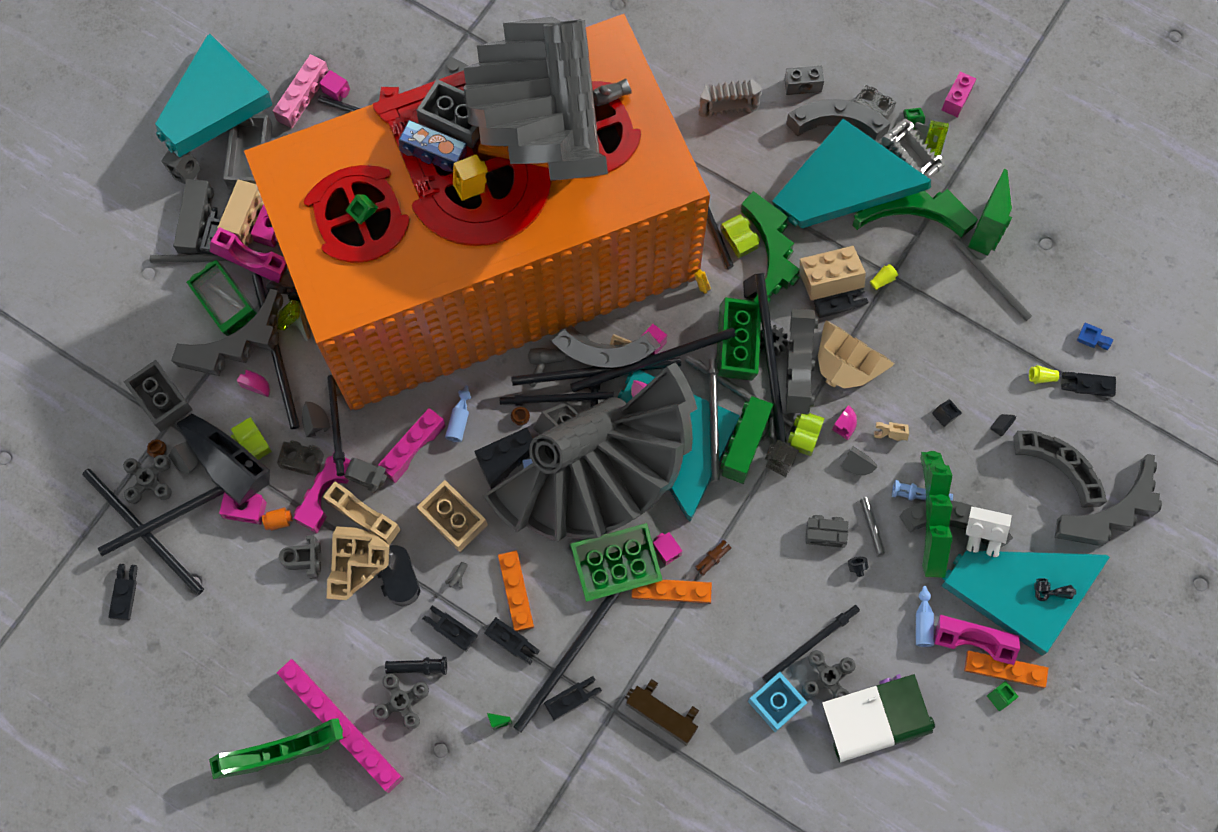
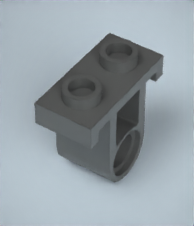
M351 458L344 477L367 487L369 491L375 493L377 488H382L387 475L384 474L386 468L382 466L377 467L363 460Z
M314 535L306 536V540L310 545L289 546L280 551L279 561L286 569H310L306 571L307 576L310 579L318 578V572H321V562L318 560L321 544ZM289 555H295L292 562H286V558Z

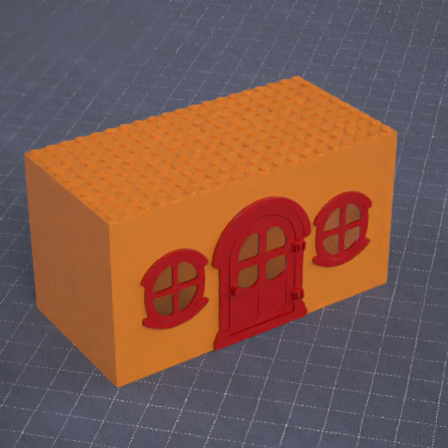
M625 14L586 27L593 90L602 85L617 83L626 78L632 91L631 94L624 95L606 105L596 106L594 104L597 131L615 126L621 139L617 149L608 154L604 151L598 137L599 152L606 156L608 174L550 180L549 168L533 164H510V159L479 153V139L473 149L467 146L464 159L477 154L480 161L485 162L488 172L506 165L511 166L514 170L512 189L505 198L494 199L485 183L484 192L479 194L482 204L478 208L466 209L455 204L445 193L446 188L453 185L452 171H444L437 165L427 164L421 159L407 156L399 150V138L409 120L418 123L416 110L435 81L244 150L315 341L350 410L361 409L365 404L371 402L377 403L386 396H395L407 388H416L420 383L432 382L438 376L450 375L459 368H468L472 363L484 362L493 355H502L509 349H517L524 346L527 342H536L545 335L557 334L561 329L571 325L575 327L579 322L591 321L600 314H609L618 307L625 308L634 301H643L652 294L659 295L665 289H674L679 287L681 283L696 280L694 273L701 269L710 193ZM464 71L439 79L464 91L463 87L466 85ZM361 194L366 195L378 207L373 214L390 209L391 218L387 231L378 240L371 238L365 221L362 224L358 223L365 243L357 247L341 242L331 233V230L356 221L346 212V209L355 196Z

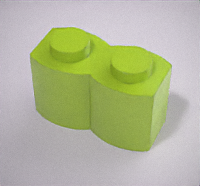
M741 214L725 221L720 227L722 234L738 258L758 249L760 242L757 233H753L749 228L750 223L748 219L744 218Z
M811 413L801 414V416L797 415L794 426L797 427L795 433H790L787 442L791 444L789 449L812 456L825 418Z
M251 417L231 428L233 432L230 435L231 438L243 446L256 459L259 460L272 452Z

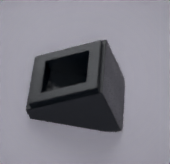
M755 274L743 282L744 298L746 299L756 298L758 295Z
M948 399L940 404L932 414L945 427L960 416L962 412Z
M1001 414L990 429L999 436H1003L1016 420V416Z

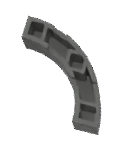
M840 99L819 100L800 106L788 113L786 125L798 137L806 131L817 128L819 125L837 126L842 119H845L873 140L877 139V141L887 134L891 123L877 111L865 105Z
M792 309L790 340H792V343L789 342L786 373V412L809 414L810 407H814L815 396L811 395V371H814L815 360H812L814 329H818V317H815V310Z
M572 325L565 328L552 340L561 351L577 361L592 366L611 368L635 363L650 355L661 346L649 331L637 340L623 345L599 344L590 341L587 337L580 334Z
M1017 431L1013 436L1015 455L1037 457L1060 469L1075 487L1080 499L1081 508L1101 507L1107 502L1101 480L1098 479L1092 469L1091 463L1077 449L1057 437L1044 435L1041 432Z
M951 501L953 507L949 526L967 530L971 507L974 506ZM926 502L903 510L899 516L910 533L926 527ZM1009 532L1006 544H1008L1013 539ZM981 538V542L988 548L989 540Z

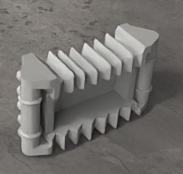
M750 79L748 83L744 80L742 84L738 80L736 85L733 81L729 85L725 81L723 86L718 83L717 87L712 84L711 88L705 85L699 99V115L704 118H711L713 113L717 116L718 112L722 115L723 111L727 114L729 110L732 113L734 110L737 113L739 110L743 112L744 109L749 113L753 112L759 107L762 87L753 79Z
M903 119L882 137V146L928 178H931L944 167V161L940 155L934 156L935 151L930 153L931 148L926 149L928 144L922 145L924 139L919 140L920 135L916 136L918 131H913L914 124L907 119Z

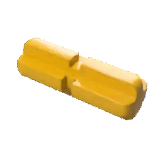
M699 269L698 272L694 273L700 291L707 294L711 287L706 273Z

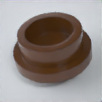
M517 407L513 409L511 420L515 425L522 426L528 423L530 413L526 408Z
M158 439L150 441L147 445V453L152 458L163 455L167 449L166 444Z

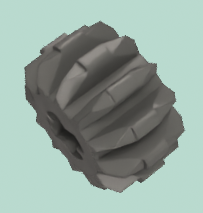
M773 325L775 355L778 357L780 356V351H786L785 346L789 344L787 340L788 334L783 333V327L777 330V326ZM761 329L760 349H763L762 354H765L763 332Z

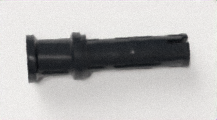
M426 657L423 660L386 661L385 669L387 670H385V673L423 672L425 675H430V673L446 675L447 657H442V659Z

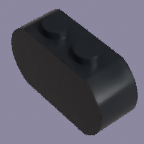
M390 545L389 565L381 570L377 576L378 579L382 578L384 585H381L384 597L388 596L389 600L395 605L407 606L418 599L421 590L407 550L398 545Z

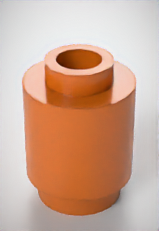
M285 507L268 511L265 515H262L265 530L270 529L273 531L288 527L290 522L293 521L291 511L286 510Z

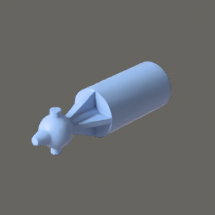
M467 385L464 389L458 391L460 401L452 408L445 438L449 441L462 442L469 415L466 400L471 399Z
M923 586L922 591L919 593V599L922 602L916 612V646L919 647L934 646V613L928 603L931 594L926 586Z

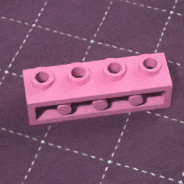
M311 54L309 55L273 109L278 122L290 128L294 127L320 88V81L329 72L325 61Z

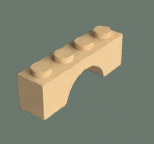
M334 482L323 496L329 505L365 530L375 533L388 545L392 543L401 531L397 523L365 505L337 482Z

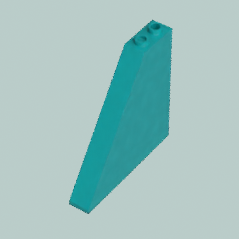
M209 34L206 36L156 121V135L161 142L164 141L171 153L174 152L178 157H181L272 106L270 93Z
M842 119L772 200L774 207L788 216V221L792 225L805 228L929 190L931 179L848 121Z
M640 370L633 372V374L629 373L625 382L627 386L625 390L621 389L618 398L627 404L633 398L631 391L633 381L649 384L655 377ZM694 395L697 409L690 413L693 436L692 451L683 455L678 477L673 487L669 489L689 521L692 520L712 478L710 402ZM718 406L719 461L740 418V415L721 406Z
M966 550L963 555L958 554L952 563L955 566L952 571L949 569L946 571V576L942 578L944 582L941 586L1008 633L1019 635L1021 642L1043 656L1049 651L1110 557L1099 554L999 551L998 557H993L994 551L989 556L986 554V551L970 552ZM1038 578H1046L1051 584L1050 590L1072 585L1076 589V595H1074L1073 599L1049 595L1046 601H1039L1035 596L1034 583ZM1040 591V597L1044 598L1045 595L1041 594L1042 591Z

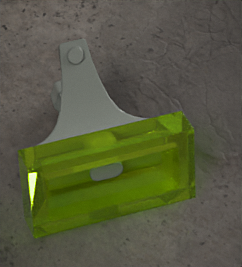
M933 120L928 125L916 122L915 128L926 136L924 143L928 144L926 149L931 148L930 153L935 151L934 156H941L949 124Z
M291 300L279 311L277 329L285 331L289 326H296L306 341L310 338L307 329L310 328L309 322L302 313L299 301Z

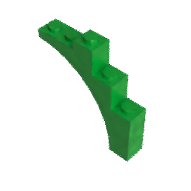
M946 189L943 193L938 192L933 198L926 191H922L860 210L854 215L852 226L858 230L869 222L882 217L915 215L937 221L962 238L975 227L978 219Z
M753 191L742 203L740 212L753 223L765 244L768 257V273L765 281L769 304L771 301L770 297L773 294L777 295L782 287L787 290L791 285L794 286L800 279V269L788 260L794 252L792 250L794 242L782 234L788 226L786 224L788 216ZM758 295L754 299V302H759Z
M936 451L921 452L920 460L923 467L926 490V536L922 567L925 577L945 578L953 538L949 528L953 507L949 493L953 475L949 465L944 464L941 453Z
M339 718L331 719L314 728L276 741L217 754L209 759L213 780L254 773L267 766L289 763L298 757L320 754L330 749V745L343 739V729Z

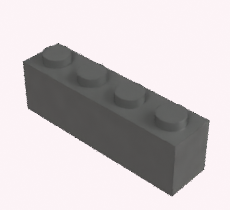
M186 179L173 244L178 254H200V246L207 224V215L209 216L211 212L210 199H213L214 189L208 181Z

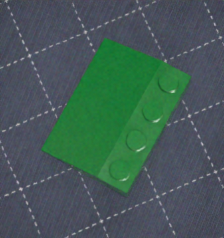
M1006 169L1003 170L992 191L968 245V248L987 256L991 250L995 251L1012 219L1009 216L1012 204L1008 170Z
M647 523L607 533L599 538L585 539L570 544L586 602L663 581Z

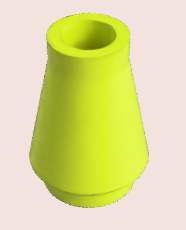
M884 265L870 281V284L875 290H878L880 287L896 280L898 273L892 265Z
M1039 365L1031 367L1029 370V381L1034 382V384L1057 382L1059 380L1058 370H1052Z

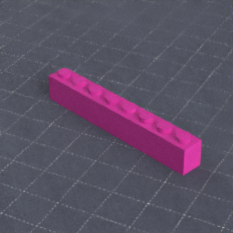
M290 659L276 672L322 723L339 718L343 729V739L339 741L386 792L390 793L404 779L293 659Z

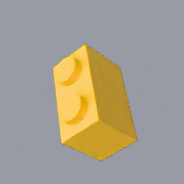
M477 154L455 162L453 165V185L461 201L483 193L485 190V183H487L486 173L488 170L485 162L480 161Z

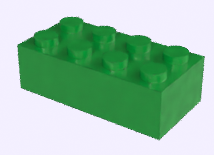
M725 297L719 305L718 332L733 327L736 337L717 343L716 369L719 371L717 376L752 381L759 372L761 331L759 302Z
M751 396L749 402L745 401L741 416L735 426L734 435L731 436L727 452L729 454L725 452L720 469L723 470V477L744 484L773 407L772 403Z

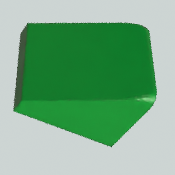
M921 108L903 110L904 119L914 124L913 130L916 129V122L925 124V115Z
M357 194L346 209V212L359 224H362L378 207L366 195Z
M1006 681L987 695L998 711L1003 710L1019 697Z
M487 713L493 730L512 724V720L508 716Z

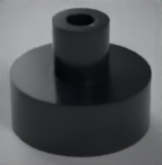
M860 556L850 559L848 561L849 571L856 573L857 577L864 576V571L869 568L867 558Z

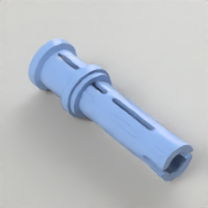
M899 480L894 481L892 497L900 496L908 498L910 501L914 499L926 501V490L924 488H919L914 483L909 485L899 483ZM952 493L949 494V498L951 501H953Z

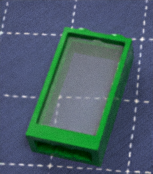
M217 260L209 262L203 270L193 274L190 280L186 282L221 332L226 336H230L240 330L257 314V311L231 275Z

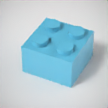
M781 672L775 675L748 700V703L774 732H777L808 703Z

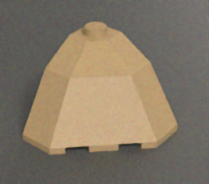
M827 320L825 321L818 352L820 372L827 378L825 382L833 387L838 385L842 388L863 386L894 365L883 354L868 347L867 344L856 337L853 338L840 327Z
M337 526L332 537V567L327 579V599H349L353 593L367 584L381 570L385 569L389 565V545L375 533L359 528Z

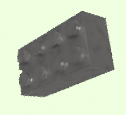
M268 115L252 116L251 118L255 126H253L249 118L230 129L224 181L228 189L233 190L238 179L256 184L244 150L271 141L273 125Z

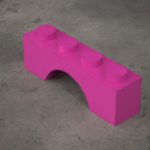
M219 227L211 240L209 252L271 281L279 283L286 271L287 264L284 257L272 251L269 253L254 251L245 246L238 239L237 235Z
M428 408L378 464V466L386 468L384 474L396 483L408 470L415 454L427 442L434 440L446 427L444 419Z
M333 454L328 456L323 471L316 475L315 484L311 489L307 490L304 496L305 500L294 512L295 521L315 533H318L327 518L321 506L323 494L334 482L338 484H347L349 482V479L344 476H337ZM346 457L344 462V473L346 472L347 467L351 461Z
M940 615L935 628L934 644L951 649L964 644L974 645L987 651L994 660L1011 665L1015 664L1020 651L1019 635L944 615Z

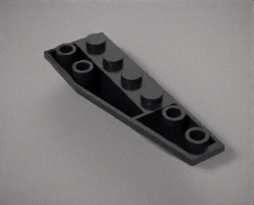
M192 413L176 423L212 481L238 505L243 504L270 484V470L243 446L214 425Z

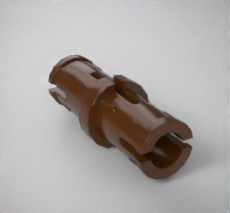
M722 540L712 551H708L706 553L707 556L695 566L697 571L705 566L699 572L701 575L704 576L714 564L717 565L720 559L732 549L729 544L722 549L727 543L725 540Z

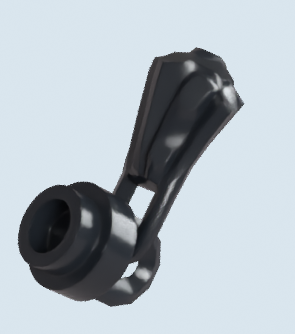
M273 280L267 284L266 289L268 292L270 289L278 290L280 294H288V299L291 303L298 304L301 302L295 286L282 285Z
M1038 578L1034 583L1035 596L1039 601H1046L1049 595L1073 599L1074 595H1076V589L1072 585L1050 590L1051 584L1046 578ZM1040 591H1042L1041 594L1045 595L1044 598L1040 597Z

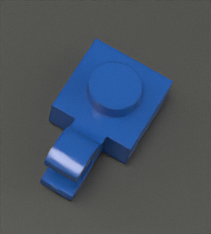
M1084 323L1077 341L1092 348H1095L1096 344H1098L1102 349L1108 350L1114 339L1101 335L1102 329Z

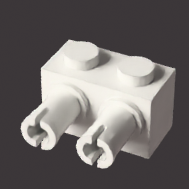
M971 507L965 534L969 535L966 549L971 552L972 546H974L973 552H979L981 538L989 540L986 554L991 556L992 551H994L993 557H998L1001 543L1006 544L1012 515Z

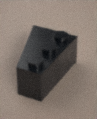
M527 427L474 451L491 490L504 478L506 479L517 466L519 467L523 463L522 460L530 457L529 448L533 438Z

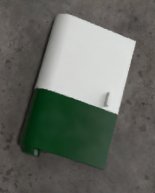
M915 674L822 702L834 740V751L840 763L932 734L935 728L933 718L928 715Z

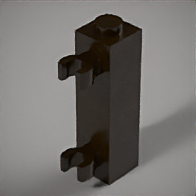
M653 679L650 680L645 690L636 686L635 689L631 688L625 696V699H627L626 706L684 745H688L699 727L693 723L699 712L697 708L692 706L686 717L682 716L652 696V693L658 686V682Z

